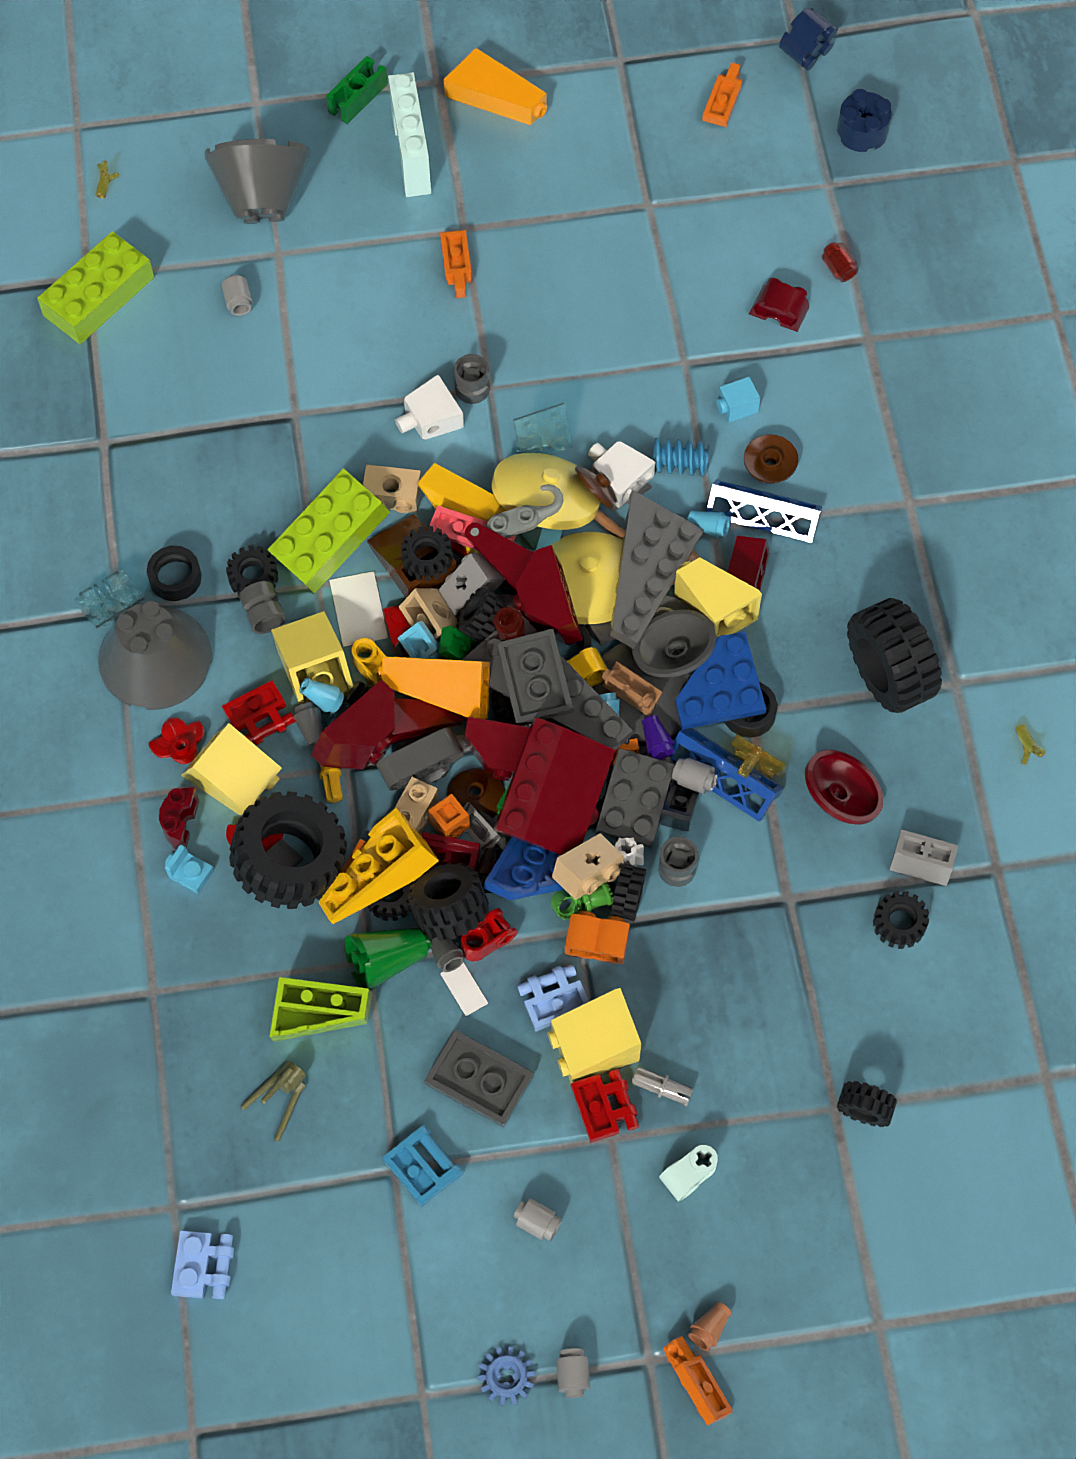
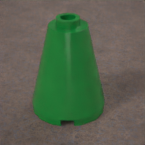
M419 928L356 932L345 937L347 962H352L355 968V972L351 973L358 987L369 990L374 989L427 957L428 950L431 949L430 938L427 934L424 935Z

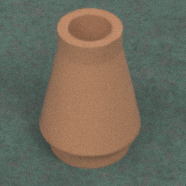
M716 1302L708 1312L690 1326L689 1339L704 1351H709L711 1347H716L727 1320L732 1314L731 1310L723 1303Z

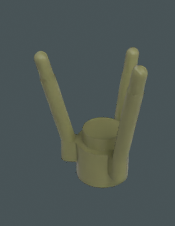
M287 1061L281 1069L279 1068L265 1084L241 1105L242 1110L247 1109L266 1091L267 1093L261 1099L262 1104H265L278 1089L287 1094L291 1090L294 1091L274 1138L276 1142L280 1141L299 1095L306 1087L302 1083L306 1074L297 1065Z

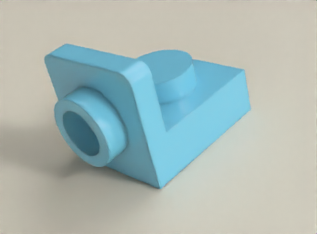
M423 621L417 622L397 638L411 658L440 659L442 657L439 654L440 643L438 644Z
M180 845L176 851L173 850L165 861V870L168 877L197 894L200 893L214 872L213 866L188 853L187 848L183 845Z

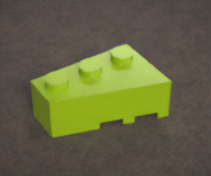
M279 977L269 1037L276 1042L368 1024L372 993L367 988Z

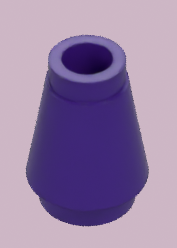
M652 715L643 719L642 725L648 754L658 760L672 755L675 751L673 748L675 743L658 716Z

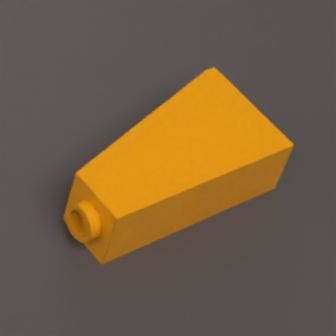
M477 48L444 78V94L447 98L528 125H532L538 118H542L547 111L546 92Z
M383 656V661L379 665V678L391 689L465 717L488 720L490 662Z

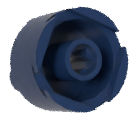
M806 8L792 21L791 25L793 28L790 34L785 31L779 48L806 70H810L815 65L820 54L825 56L832 49L833 43L831 40L836 35L838 28L813 8Z
M857 89L848 96L841 105L837 132L841 137L843 145L857 152H867V149L874 147L875 149L880 148L888 136L892 115L891 102L876 93L867 92L864 89Z

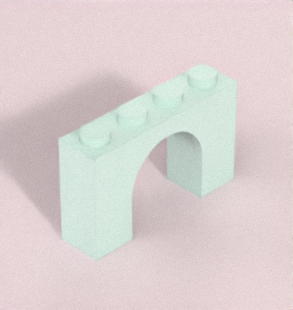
M414 72L389 75L391 112L395 136L398 135L406 197L431 194L429 156Z

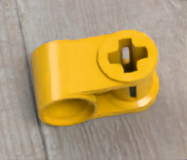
M360 638L353 643L351 648L353 665L372 688L381 680L378 673L379 665L383 661V656L386 657V655L371 639ZM362 652L371 654L368 658H361L358 655Z
M586 648L567 661L591 687L604 681L602 675L608 668L596 648Z

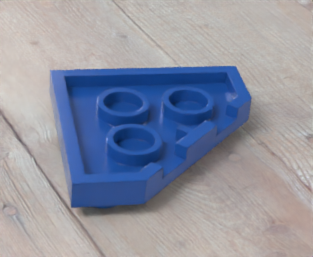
M745 631L718 636L711 656L694 671L676 698L675 707L681 730L765 714L766 706Z
M511 837L485 880L483 889L508 900L565 890L552 878L556 860L561 855Z

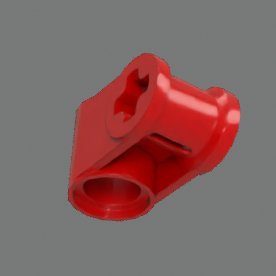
M501 908L494 909L486 914L484 921L478 923L479 926L475 930L471 929L468 931V934L461 936V950L467 960L472 962L482 960L496 949L508 944L518 934L515 927L511 928L502 916L503 911ZM471 940H478L482 945L472 948L467 943Z

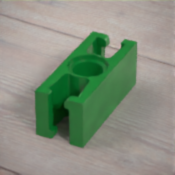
M366 56L326 95L328 112L335 116L338 113L337 109L340 107L342 121L348 124L388 85L386 68L380 65L374 73V60Z

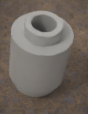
M239 275L227 277L221 285L227 309L235 316L249 313L253 301L247 279Z
M680 758L672 773V779L676 780L678 785L701 794H705L708 790L712 791L718 778L714 767L691 758Z
M532 1198L527 1203L522 1201L514 1214V1218L518 1219L516 1226L540 1240L545 1238L551 1241L562 1222V1219L556 1216L557 1212Z
M584 1349L560 1350L559 1358L556 1359L558 1391L565 1393V1398L584 1397V1391L590 1390L588 1357L585 1356Z

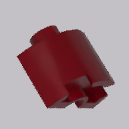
M770 278L762 286L749 315L763 320L773 318L780 323V326L798 332L809 310V302L806 299L808 294L801 287H793L782 283L777 278Z
M195 787L172 789L159 809V822L164 835L175 850L180 845L186 848L188 846L190 833L185 829L186 822L195 819L199 805V798Z

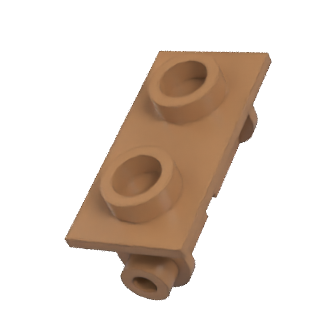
M616 661L612 670L607 669L602 675V679L605 680L602 686L616 693L618 697L647 716L650 715L663 691L618 661Z

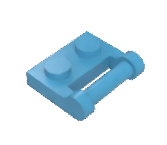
M426 1125L418 1128L382 1157L383 1162L421 1208L448 1185L458 1180L465 1172L459 1164L455 1165L431 1137V1131ZM421 1143L445 1171L440 1178L414 1147L417 1144Z

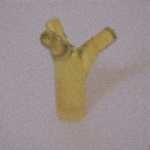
M107 161L97 164L99 182L95 195L101 199L106 197L109 183L119 177L117 172L109 175Z
M1022 724L1016 727L1015 731L1023 745L1024 755L1021 763L1026 765L1031 753L1038 757L1044 756L1046 751L1035 743L1026 725Z

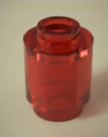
M833 242L824 248L822 260L835 279L846 282L858 273L857 262L843 243Z
M504 607L496 613L494 625L501 641L525 636L526 628L519 610L513 607Z

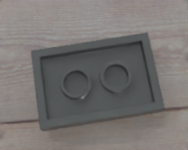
M553 629L497 643L517 725L530 724L536 717L546 720L574 712Z
M619 748L595 832L617 839L633 837L637 845L643 844L644 847L651 848L675 764Z
M454 1030L424 1083L504 1128L532 1081L534 1073Z

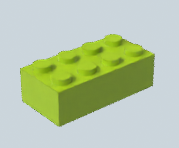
M112 231L37 297L43 316L81 345L154 279L150 259Z
M343 468L267 550L315 594L390 512L377 497Z

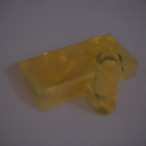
M738 734L731 743L733 749L736 750L734 755L744 761L737 774L747 779L756 763L760 765L758 770L770 778L777 775L782 779L788 770L785 763Z

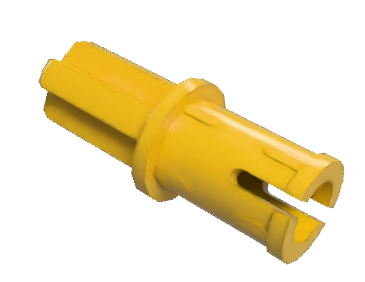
M320 764L321 772L319 773V779L323 780L326 801L332 804L342 801L343 795L339 778L342 775L341 770L333 767H323Z

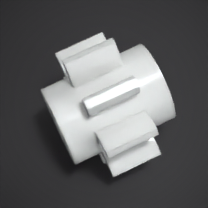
M633 837L618 838L614 847L624 855L622 864L636 867L644 865L643 844L637 845Z

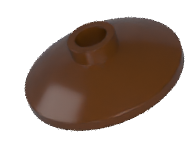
M772 434L762 435L752 440L746 447L744 465L749 474L755 479L765 483H779L790 478L796 471L798 453L794 445L786 438ZM766 462H773L775 465H768Z
M578 465L575 467L576 473L587 488L605 506L610 509L614 508V500L608 489V486L611 484L608 477L601 471L596 475L582 466Z
M470 769L461 772L451 781L447 796L452 794L462 807L469 802L477 812H483L494 818L499 810L497 809V804L504 794V788L500 780L492 778V773H487L483 769ZM472 789H479L481 791L478 795L470 793Z

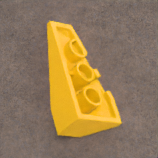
M436 463L418 481V486L435 509L437 506H441L487 522L492 516L507 511L499 504L492 493ZM463 546L468 554L480 553L478 550Z
M397 808L371 829L368 833L370 839L361 851L358 849L352 855L354 861L345 873L338 874L318 903L332 924L415 881L439 861L427 842Z

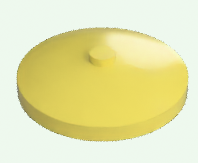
M520 453L505 458L497 465L491 484L496 500L507 511L524 505H550L554 501V494L551 491H542L540 487L550 484L559 488L563 494L561 509L537 525L547 529L569 530L585 526L595 518L601 503L576 473L575 467L577 465L548 454Z
M580 532L564 536L551 544L562 564L579 624H600L612 620L623 540L616 536L600 532Z

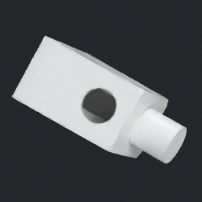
M439 375L404 398L406 414L395 419L401 433L415 428L420 437L425 440L464 427L463 412Z
M616 442L609 450L596 443L588 452V456L595 461L592 465V472L597 475L601 471L611 481L608 489L611 492L614 504L618 508L629 500L632 490L638 492L655 475V461L623 442Z

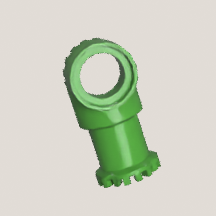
M605 882L598 886L592 894H585L576 900L566 890H560L552 896L550 906L558 917L570 920L571 914H578L580 911L592 912L593 909L604 905L612 906L614 897L610 896L613 893H609L611 889L609 884ZM569 898L572 899L568 908L564 910L559 909L562 901Z

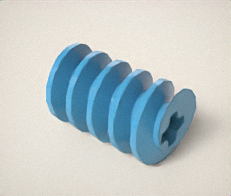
M655 438L653 461H655L657 472L661 473L664 466H667L668 473L672 474L676 466L678 467L679 474L683 475L686 467H688L690 475L694 476L696 469L699 468L701 476L704 477L707 472L709 445L704 450L703 443L699 441L696 448L693 449L692 442L688 440L685 448H682L681 441L677 439L674 447H672L670 440L666 439L663 446H661L659 438Z

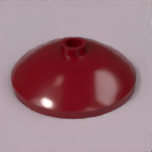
M837 750L820 751L808 761L805 767L806 785L813 800L825 813L841 822L854 825L867 824L879 815L883 807V793L875 776L862 762L847 753Z

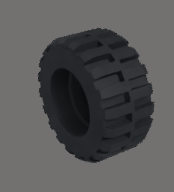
M887 598L852 615L847 624V638L849 639L853 660L859 669L858 672L861 678L866 683V687L873 693L876 701L880 702L884 709L893 713H902L934 698L938 694L942 685L940 677L942 671L938 664V655L934 651L933 642L929 639L924 625L920 623L916 613H913L907 604H903V601L899 599Z
M288 791L287 795L275 792L270 794L269 799L266 796L260 797L255 801L254 805H249L244 810L242 817L238 820L231 841L229 860L230 866L234 868L233 875L236 881H243L242 889L247 894L253 892L256 895L255 900L261 903L266 900L271 902V907L275 908L287 905V909H297L299 903L306 907L312 905L315 898L317 900L322 898L340 873L347 851V842L343 840L346 835L344 828L341 825L337 826L338 817L334 812L329 814L326 811L328 806L320 801L317 804L312 801V796L306 794L304 797L297 796V792ZM280 833L296 836L311 849L314 861L300 867L281 865L268 856L261 841L270 835Z

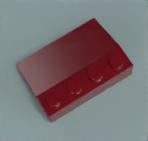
M537 717L534 718L493 831L559 855H563L582 844L615 749Z

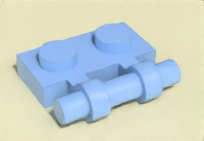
M573 964L563 968L557 966L552 968L550 973L536 977V975L528 977L526 982L516 985L520 996L532 993L534 998L524 1001V1006L535 1032L551 1026L552 1019L589 1002L580 980L568 984L567 979L576 976ZM557 983L558 989L543 993L542 988Z
M180 1231L171 1289L172 1296L204 1299L205 1286H212V1298L224 1299L226 1287H229L231 1278L228 1276L230 1259H233L234 1248L232 1247L233 1235L221 1234L219 1246H211L213 1237L211 1233ZM209 1258H217L215 1274H207Z

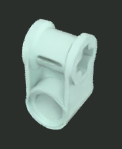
M699 1145L681 1160L669 1166L659 1178L676 1200L680 1202L695 1191L701 1183L712 1176L718 1162L717 1153L711 1146ZM700 1156L702 1159L708 1157L709 1167H706L704 1164L698 1166V1157Z

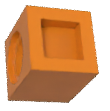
M452 794L428 810L429 823L438 835L457 838L470 829L469 814Z

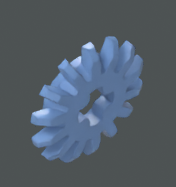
M501 1347L496 1348L498 1357L495 1359L490 1353L486 1355V1358L490 1361L488 1366L480 1363L479 1368L485 1370L486 1375H479L478 1381L487 1382V1385L480 1389L482 1393L488 1390L492 1391L488 1398L491 1402L499 1395L501 1396L500 1405H505L506 1397H510L512 1404L515 1405L517 1404L516 1394L521 1395L525 1399L528 1395L522 1389L524 1387L533 1389L534 1384L527 1382V1378L535 1376V1371L527 1372L526 1368L532 1364L531 1359L524 1363L521 1361L524 1355L523 1351H520L517 1357L512 1355L513 1347H508L507 1355H503ZM502 1368L506 1371L514 1370L515 1373L512 1375L514 1382L511 1385L508 1382L499 1383L498 1380L501 1378L499 1371Z

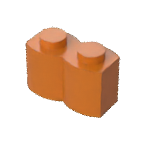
M587 911L571 914L565 942V954L607 963L624 964L630 924L625 923L623 918L616 916L599 919L596 918L595 914Z

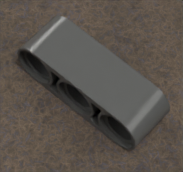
M447 727L383 757L377 762L376 766L388 789L394 791L407 786L411 777L419 780L456 762L464 755V751L451 727Z

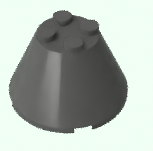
M246 139L216 144L215 150L210 152L209 148L205 150V160L237 219H244L245 224H257L259 219H269L270 222L284 221V215L288 211L310 155L309 148L306 145L288 141V146L276 145L275 139Z
M148 601L135 605L125 611L107 632L99 650V671L105 686L121 702L129 706L132 704L146 707L147 710H160L182 703L202 686L212 660V651L205 630L193 617L178 609L161 606L154 601Z

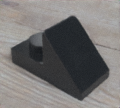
M672 781L662 809L661 825L689 831L699 793Z

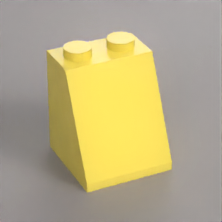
M700 557L692 562L687 561L683 563L676 571L674 597L682 601L689 610L699 612L708 617L713 623L717 637L736 633L758 620L762 593L753 586Z
M325 611L271 630L277 651L299 705L312 702L299 692L300 686L306 678L337 686L344 696L349 693L353 683L345 655Z
M228 723L215 733L181 776L238 815H242L249 805L255 804V801L259 799V796L265 789L270 791L280 779L277 774L282 767Z
M621 988L606 993L551 1020V1031L547 1032L552 1048H558L561 1055V1058L557 1059L559 1069L563 1077L568 1075L570 1083L640 1061L641 1041Z

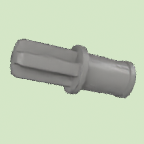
M641 1067L636 1069L632 1079L634 1085L658 1094V1098L664 1096L684 1104V1106L688 1105L694 1089L668 1079L669 1075L663 1077Z

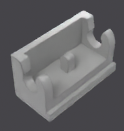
M901 829L890 871L947 886L953 870L958 845Z

